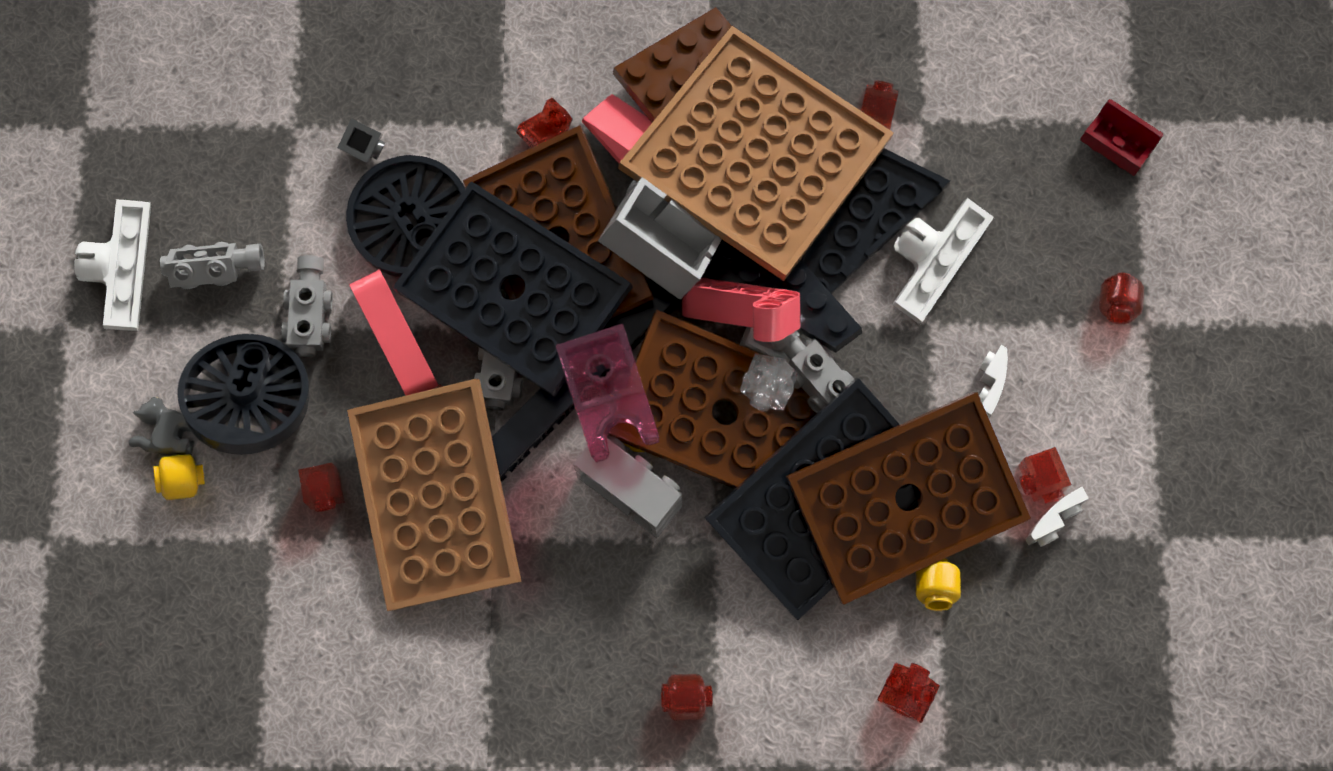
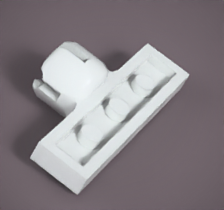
M967 198L960 205L943 232L936 231L920 218H915L907 224L902 231L903 235L897 238L894 248L895 251L913 263L915 271L892 305L918 324L923 322L994 217Z
M116 199L111 240L107 243L81 242L77 246L75 254H78V259L74 260V270L77 279L86 282H99L107 286L103 318L104 329L138 331L151 213L150 202Z

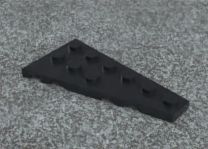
M884 148L802 256L801 261L832 294L950 184V180Z
M722 239L703 275L714 280L797 291L800 293L799 330H801L803 335L812 340L816 339L819 344L835 353L862 334V327L801 259L783 281Z

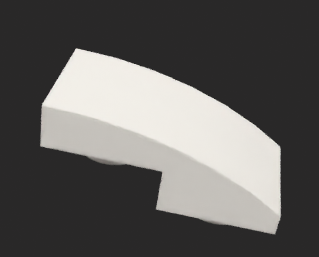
M1003 345L1000 346L996 354L989 351L980 366V369L985 371L980 381L991 387L990 389L984 386L979 394L988 418L992 415L999 401L1005 383L1008 356L1007 348Z
M1083 487L1062 498L1044 514L1027 536L1026 542L1028 545L1038 541L1040 547L1059 538L1056 532L1065 526L1060 515H1062L1064 520L1083 511L1081 505L1089 499Z

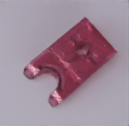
M623 324L556 345L591 457L596 463L604 461L609 457L607 435L610 429L618 423H629L635 426L646 445L659 443L660 436ZM603 364L606 369H610L603 378H600L598 375L593 376L594 372H598L596 369L598 365Z

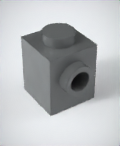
M351 118L337 148L369 163L371 158L378 159L385 142L380 140L383 135L382 133Z

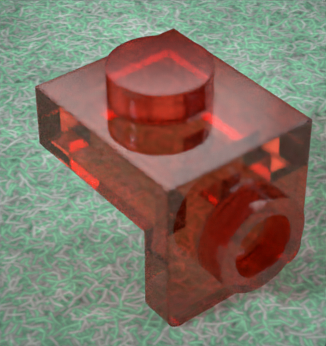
M875 80L874 85L867 84L861 111L890 130L899 91L893 89L894 84Z
M554 98L546 100L542 112L519 124L516 133L532 148L568 131L573 119L565 108Z

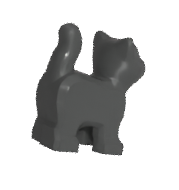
M152 397L149 401L141 404L138 411L133 412L142 422L156 426L150 440L142 436L130 438L129 445L131 447H140L145 451L165 456L192 455L195 441H189L186 438L182 439L183 433L185 431L191 432L181 412L167 409L162 399L158 397Z

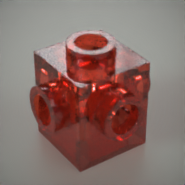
M895 663L877 701L901 716L922 723L940 685L928 677L930 671L920 665L911 663L910 667Z

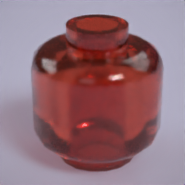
M1117 273L1105 279L1101 284L1100 312L1110 322L1115 324H1128L1143 312L1144 285L1140 280L1128 273Z
M673 674L668 678L667 684L661 685L662 711L668 712L672 720H699L704 716L706 707H712L711 685L705 686L704 679L700 674Z

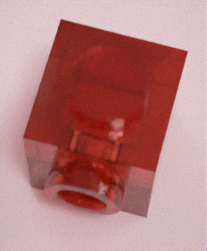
M1056 447L1023 458L1019 463L1022 476L1019 477L1021 487L1027 496H1032L1034 502L1044 499L1045 504H1049L1065 497L1063 492L1072 485Z
M333 463L298 469L303 501L311 510L315 509L317 512L334 509L336 504L345 503L340 472Z

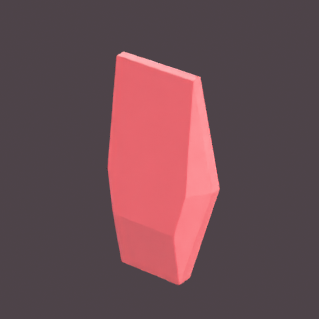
M613 94L608 96L582 119V123L618 163H620L652 124L647 116Z

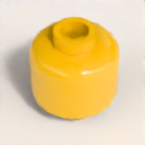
M189 454L163 457L160 459L158 466L153 467L156 493H162L163 498L166 500L192 498L198 492V485L205 484L203 465H196L193 456Z
M945 558L915 572L916 597L922 604H925L927 609L934 611L948 610L952 607V604L960 599V570L955 564L948 562V559Z

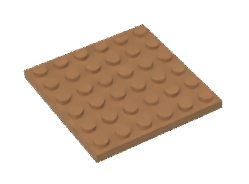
M731 26L620 161L618 169L637 182L641 177L646 179L666 194L665 201L669 203L671 199L674 200L712 233L784 281L891 140L894 132Z

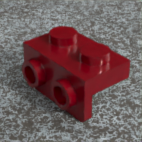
M1109 99L1086 129L1080 141L1117 164L1121 169L1135 176L1162 139L1163 133L1112 99Z

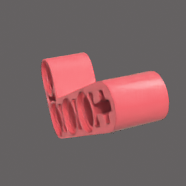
M379 269L349 284L405 395L439 387L381 270Z
M701 278L682 298V315L687 318L753 328L755 340L775 342L784 339L800 328V293L792 290Z

